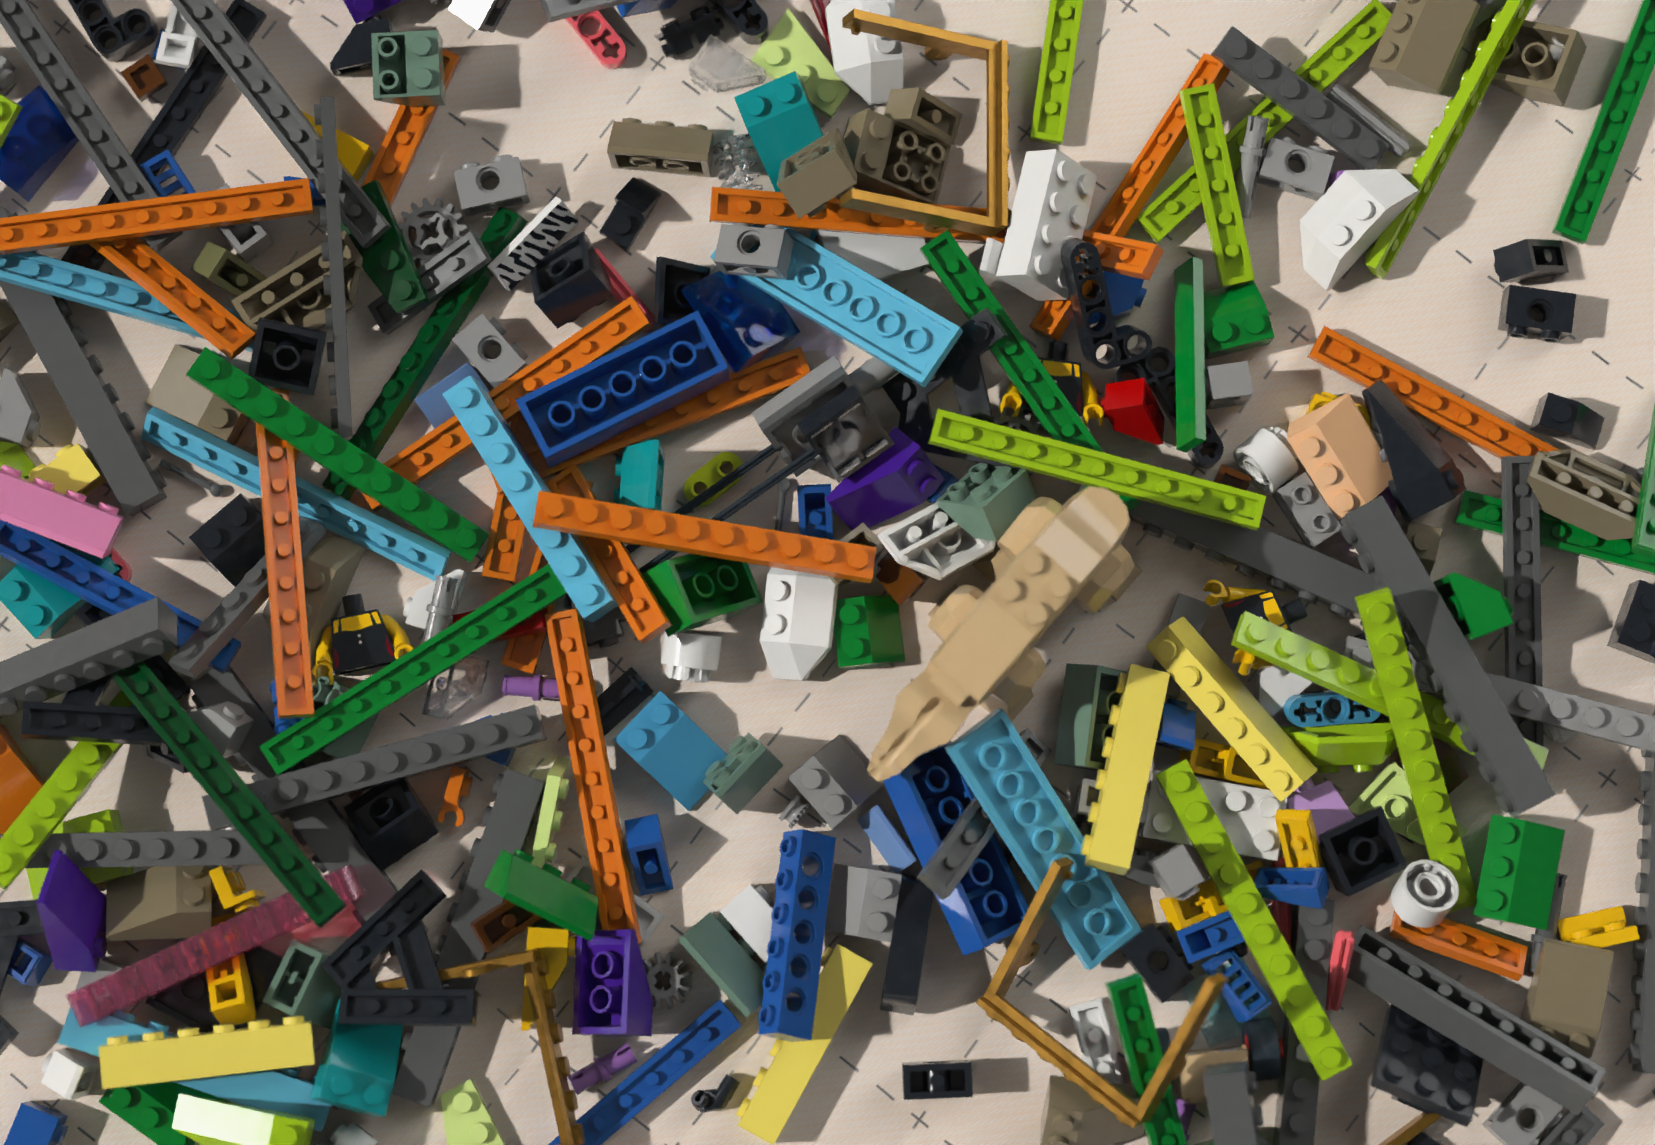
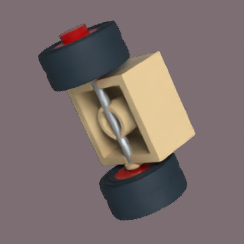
M1260 1018L1243 1022V1044L1241 1047L1232 1046L1188 1051L1185 1056L1187 1059L1185 1068L1171 1081L1172 1089L1174 1085V1093L1189 1104L1207 1102L1203 1073L1206 1065L1247 1061L1249 1072H1255L1257 1081L1279 1079L1281 1058L1284 1057L1282 1039L1281 1037L1278 1038L1273 1019ZM1156 1028L1164 1057L1171 1044L1167 1028Z

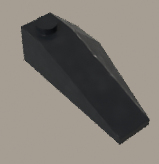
M1382 380L1374 382L1362 391L1372 429L1377 434H1380L1382 438L1383 450L1379 451L1382 462L1389 463L1393 480L1388 481V484L1405 523L1453 500L1467 489L1464 484L1463 474L1456 467L1453 459Z

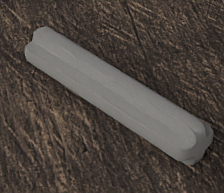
M1335 85L1326 96L1328 99L1390 145L1388 150L1394 155L1402 157L1410 148L1411 142L1343 87Z

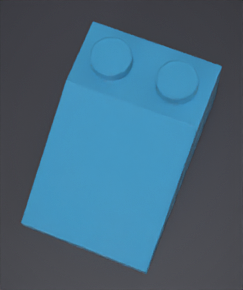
M659 691L613 739L688 811L709 791V788L702 782L706 778L705 773L707 769L717 760L721 762L727 756L662 691Z

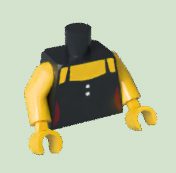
M1050 341L1047 358L1038 357V359L1080 419L1083 417L1085 426L1088 427V419L1091 418L1097 419L1099 426H1102L1104 411L1099 405L1098 393L1089 374L1081 370V363L1067 361L1069 343ZM1010 380L1006 393L1002 398L999 412L1002 413L1004 407H1011L1015 411L1013 417H1017L1019 413L1035 415Z
M1214 579L1209 580L1203 588L1205 592L1214 593L1208 594L1205 599L1209 606L1218 604L1220 599L1224 603L1221 607L1233 635L1240 615L1245 611L1291 632L1293 630L1290 624L1308 617L1300 598L1281 606L1275 592L1272 590L1224 587L1220 581ZM1241 649L1236 651L1232 660L1233 664L1242 663L1238 672L1243 676L1248 675L1254 669L1276 666Z
M362 594L342 597L345 616L331 619V626L324 629L316 649V665L312 670L314 684L318 685V679L322 676L329 678L330 685L334 684L333 672L336 676L391 664L413 650L406 631L390 615H381L378 609L365 611Z

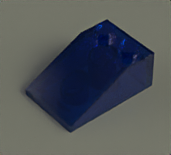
M40 85L17 103L23 108L0 148V180L27 202L31 200L79 142V139L46 90Z
M720 270L683 287L681 290L694 312L699 311L716 345L735 373L783 350L801 332L782 303L738 275L723 274Z

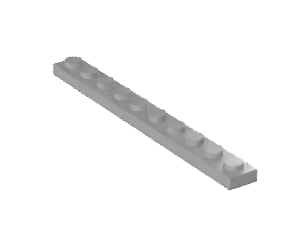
M1347 636L1342 655L1375 670L1367 640ZM1408 652L1418 690L1441 697L1439 692H1434L1429 686L1426 679V674L1428 673L1421 662L1418 663L1413 658L1411 652ZM1485 672L1509 714L1512 716L1655 753L1654 716Z

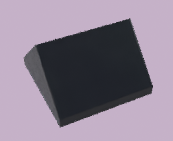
M662 256L656 257L654 326L656 331L697 310L708 328L709 267Z

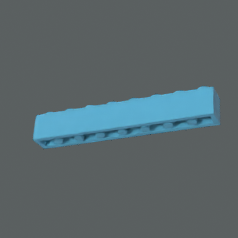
M469 375L444 392L442 395L583 619L595 622L616 608L618 604L577 534L533 527L538 492L550 491L482 383Z
M83 998L82 1002L75 1001L72 1003L58 1043L99 1057V1046L107 1044L108 1037L128 1035L129 1041L143 1040L142 1034L164 1031V1037L178 1035L167 1032L169 1026L160 1022L149 1020L148 1025L134 1021L135 1014L116 1009L115 1014L101 1010L102 1003ZM292 1067L172 1081L237 1104L315 1118L313 1129L322 1132L331 1107L329 1104L310 1099L316 1076L313 1075L311 1080L299 1077L300 1071Z

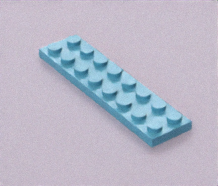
M752 225L753 227H762V228H765V226ZM784 228L794 242L786 279L737 275L923 387L927 386L963 333L962 329L956 324L791 228ZM760 244L754 245L750 249L749 253H753L756 250H758ZM715 250V251L713 252V254L711 255V259H712L713 261H714V257H715L716 250Z
M995 709L945 747V750L1036 893L1054 860L1068 857L1074 862L1070 870L1073 876L1071 880L1067 881L1065 879L1049 913L1085 969L1092 970L1142 930L1107 873L1103 870L1084 866L1086 855L1081 854L1083 835L1003 709Z

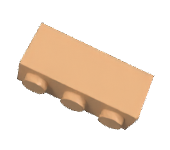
M1349 393L1289 423L1287 440L1337 520L1343 518L1350 511L1374 500L1389 486L1388 481L1393 480L1389 463L1382 462L1379 453V451L1383 450Z

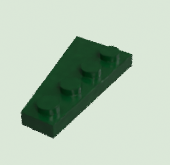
M373 180L361 186V188L391 225V228L367 249L359 244L342 221L341 232L344 230L347 232L363 257L362 268L395 312L402 315L430 301L381 183Z

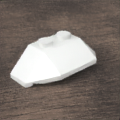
M832 0L826 7L825 13L835 74L853 91L863 97V100L870 106L887 104L891 89H903L901 41L864 32L853 35L851 34V29L842 27V18L853 9L897 18L895 1Z
M1396 169L1345 170L1300 219L1303 269L1329 292L1420 191Z
M937 502L880 532L877 536L897 563L940 581L993 552L996 541L973 538L938 506Z
M774 567L768 572L760 643L772 678L805 681L809 677L810 672L832 648L838 586L828 576Z

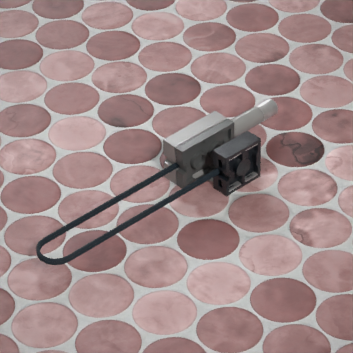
M835 355L752 412L760 429L771 445L674 513L688 514L777 451H779L787 466L711 518V520H726L790 474L794 473L798 477L821 460H823L835 479L840 483L895 444L864 396L898 373V371L874 357L848 375ZM629 543L625 547L629 553H632L642 545ZM665 550L639 569L641 574L670 559L679 551ZM567 594L564 598V607L567 610L575 609L572 608V600Z

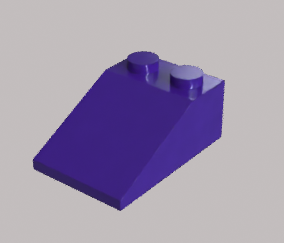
M894 427L889 433V436L895 443L893 446L845 478L825 498L851 531L861 523L870 528L921 505L945 481L923 449L897 427Z
M55 850L36 902L55 970L96 972L100 959L105 958L107 951V897L61 850Z
M595 930L591 941L577 935L572 1034L594 1037L652 1036L653 1000L635 930Z

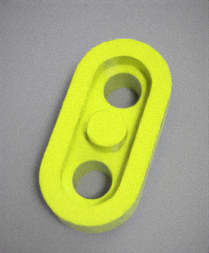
M722 452L693 473L684 484V494L688 502L698 496L694 492L697 484L703 483L708 489L728 475L720 470L724 463L732 464V471H734L743 464L741 459L734 453ZM743 475L698 507H706L712 504L742 479Z

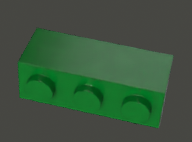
M1456 572L1433 582L1467 641L1513 624L1511 616L1514 615L1513 608L1507 597L1502 598L1500 591Z
M1492 814L1473 915L1479 918L1547 931L1565 830Z
M502 849L483 886L500 897L591 941L594 936L599 901L598 897L589 893L591 886L574 877L570 883L561 879L560 877L563 872L549 864L544 863L542 869L531 864L534 857L519 849H515L513 854Z
M168 1081L108 1088L98 1102L157 1145H200L198 1142L172 1128L179 1093L229 1101Z

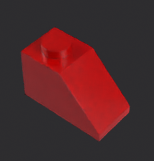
M1145 378L1106 384L1105 398L1101 399V407L1104 411L1103 417L1109 419L1113 429L1155 445L1163 444L1165 417Z

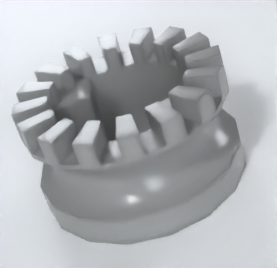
M799 795L792 800L779 817L781 821L787 820L791 829L811 806L809 803L803 804L800 801L801 797Z

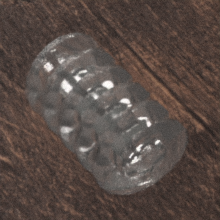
M749 134L729 136L721 139L720 142L713 146V154L719 156L715 160V165L717 168L722 169L718 173L719 180L724 182L721 185L722 188L760 191L763 189V185L752 183L753 180L761 175L759 172H751L749 169L758 164L756 159H747V155L755 151V148L752 146H744L745 142L751 140Z

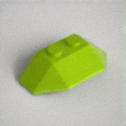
M1391 723L1281 727L1311 763L1318 767L1319 774L1339 773V766H1352V772H1372L1373 765L1382 764L1397 748Z

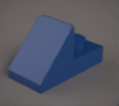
M831 484L797 485L800 535L833 540L832 507L825 500L831 493Z
M1228 910L1176 931L1189 964L1245 942Z

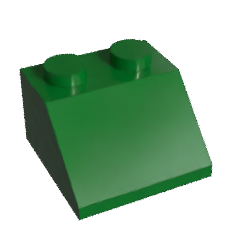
M1254 280L1204 291L1205 360L1268 345L1273 340L1274 333L1267 306Z
M891 595L837 599L834 634L839 670L905 662L899 606Z

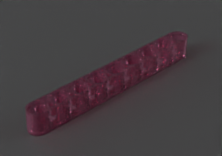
M352 864L323 876L346 905L366 896ZM288 892L66 995V998L79 1027L82 1028L312 922V920Z

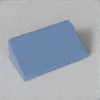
M470 362L414 399L434 429L455 415L442 394L469 375L480 381L487 393L490 392Z
M880 805L874 806L858 819L859 824L894 873L901 872L916 861L917 857Z

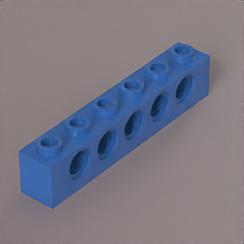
M805 829L783 832V839L780 843L779 872L775 881L777 887L775 904L771 913V936L767 945V967L763 978L762 1007L758 1015V1035L789 1042L812 1040L836 842L835 837Z

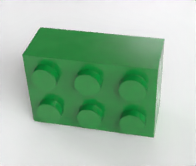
M690 553L666 560L642 574L672 626L665 630L668 637L737 616L763 602L748 563Z

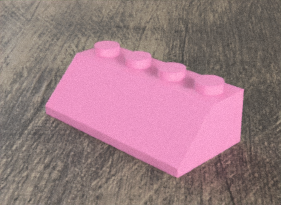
M4 464L0 469V520L100 558L111 554L125 518L117 514L119 508L104 502H99L97 507L85 502L87 496L69 489H67L66 494L53 490L55 484L38 477H35L32 482L20 477L22 471Z

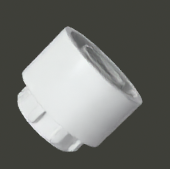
M1271 427L1268 430L1260 428L1234 450V458L1241 471L1252 477L1251 482L1267 494L1274 493L1298 472L1297 464L1301 462L1287 440V432L1279 427Z
M665 631L660 663L666 664V676L672 679L707 683L711 679V671L718 670L722 636L685 631L668 637Z
M1417 860L1406 867L1391 892V902L1396 913L1406 923L1420 928L1434 927L1443 921L1457 901L1459 895L1458 883L1454 875L1442 864L1432 860Z

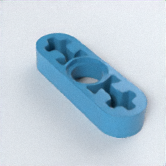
M1336 692L1293 695L1287 699L1283 707L1286 720L1298 727L1367 723L1376 720L1381 714L1371 708H1366L1365 713L1359 709H1350L1349 703L1353 705L1362 704L1351 699L1348 700L1347 697ZM1337 699L1341 705L1340 712L1337 716L1329 718L1325 713L1326 704L1330 700ZM1301 703V705L1307 708H1315L1317 714L1304 712L1300 719L1299 716L1294 714V709H1299Z

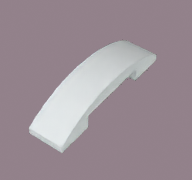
M173 3L166 30L161 34L155 61L157 64L189 69L200 38Z

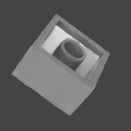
M840 735L825 745L788 777L789 781L832 830L883 786L880 781H876L868 774V767Z
M835 864L825 931L891 942L902 874Z

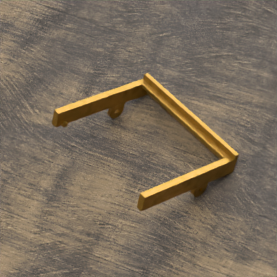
M853 9L842 18V27L851 29V34L853 35L864 32L925 46V57L929 60H944L955 53L987 61V216L857 189H850L840 197V207L924 223V230L932 233L953 229L992 237L1008 227L1010 210L1008 208V191L1010 188V179L1008 177V160L1010 157V148L1008 146V129L1010 126V117L1008 115V98L1010 95V87L1008 85V67L1010 64L1008 41L1001 39L999 42H994L863 10Z
M1063 857L1052 862L984 996L978 998L976 1004L986 1011L988 1017L1008 1028L1017 1040L1025 1042L1033 1048L1042 1060L1053 1064L1063 1072V1076L1067 1080L1078 1084L1088 1092L1093 1101L1104 1105L1113 1112L1121 1123L1135 1128L1150 1121L1171 1081L1185 1068L1187 1064L1185 1056L1228 978L1220 972L1207 977L1137 1104L1004 998L1019 968L1029 964L1038 954L1040 945L1034 939L1065 879L1067 881L1071 880L1073 876L1070 870L1074 862L1068 857Z
M537 947L531 950L438 969L443 981L462 976L463 978L488 973L491 970L523 964L561 1144L557 1145L584 1144L585 1134L581 1123L577 1124L574 1112L578 1109L576 1093L574 1090L569 1089L567 1077L571 1074L570 1064L567 1056H562L560 1043L563 1042V1031L559 1022L555 1023L553 1009L556 1008V998L553 989H548L545 976L549 975L548 961L545 955H541L540 948ZM404 976L376 982L378 989L407 988Z

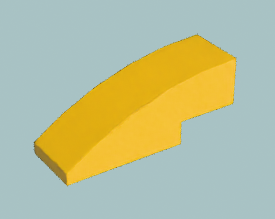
M1195 738L1193 750L1180 751L1178 763L1186 759L1196 775L1270 790L1232 746Z
M1259 859L1244 865L1254 882L1258 869L1263 867L1261 860ZM1211 879L1199 883L1197 886L1200 891L1185 900H1178L1177 897H1165L1159 900L1171 932L1184 929L1228 910Z

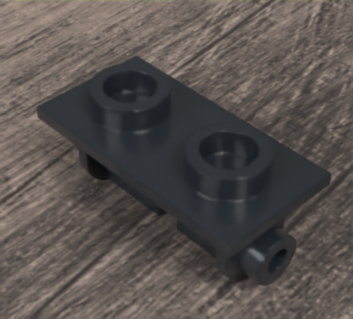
M707 5L691 11L689 13L691 18L681 23L676 19L661 26V33L655 35V38L659 41L665 40L666 44L662 45L661 48L666 58L670 56L675 58L694 48L689 37L695 34L699 44L720 36V31L724 30L725 26L720 17L716 19L713 17V15L719 13L718 9L714 7L708 9Z
M632 667L597 697L604 736L654 692Z

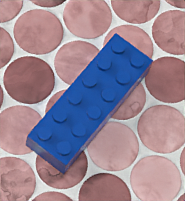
M697 310L516 399V402L550 469L730 380L729 367Z
M951 740L919 755L899 774L883 781L923 868L975 797L945 750V747L952 743ZM994 833L951 895L941 900L935 894L963 956L981 950L1016 933L1029 909Z

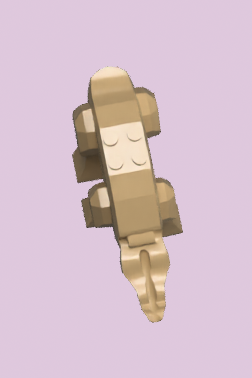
M1088 487L1071 497L1063 506L1051 498L1042 496L1035 499L995 543L993 552L972 563L992 583L990 588L985 593L967 584L959 587L954 584L928 614L931 617L928 624L929 628L943 643L932 655L926 669L898 694L887 731L872 751L871 760L868 765V774L876 781H884L899 774L919 755L948 743L962 728L969 713L979 705L989 713L997 708L1003 709L1011 722L1034 697L1031 687L1046 669L1042 656L1033 647L1037 640L1071 601L1090 614H1095L1109 597L1117 601L1143 571L1132 561L1130 554L1121 545L1130 520L1127 507L1117 494L1106 488Z

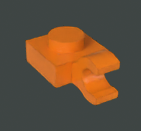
M460 766L452 767L444 796V805L438 813V822L443 823L446 819V814L449 811H453L457 815L455 826L461 827L463 825L465 813L460 807V802H462L463 796L468 797L471 791L473 778L468 777L470 769Z

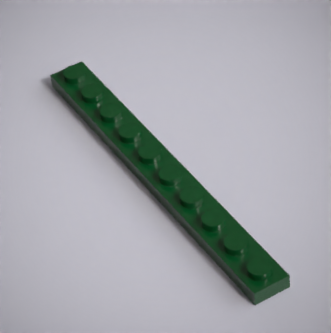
M500 207L491 218L489 225L480 237L492 261L520 234L528 222L520 215L503 207ZM492 261L447 292L437 302L432 314L419 330L414 342L402 357L398 367L384 385L380 395L366 413L364 420L353 437L349 440L350 443L376 459L451 343L452 338L456 335L492 279L493 274L487 268ZM330 471L322 483V486L347 501L351 499L356 491L355 487Z
M144 661L110 674L121 690L319 929L347 907L344 901Z

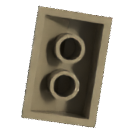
M1398 0L1368 67L1388 86L1441 94L1478 13L1480 4L1474 0Z
M623 118L622 122L614 121L607 153L612 168L710 177L714 134L713 131L707 130L708 127L699 124H690L688 128L675 127L674 123L667 121H656L655 125L642 124V121L639 119Z

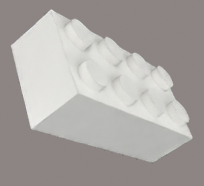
M1058 149L1026 152L996 277L1037 301L1068 300L1069 292L1060 251L1063 244L1069 239L1083 238L1097 180L1096 174Z
M1151 770L1146 789L1150 790L1146 823L1139 831V838L1193 847L1155 775L1162 771ZM1196 777L1238 855L1267 861H1277L1280 838L1275 815L1277 809L1286 810L1288 796L1280 802L1270 790Z

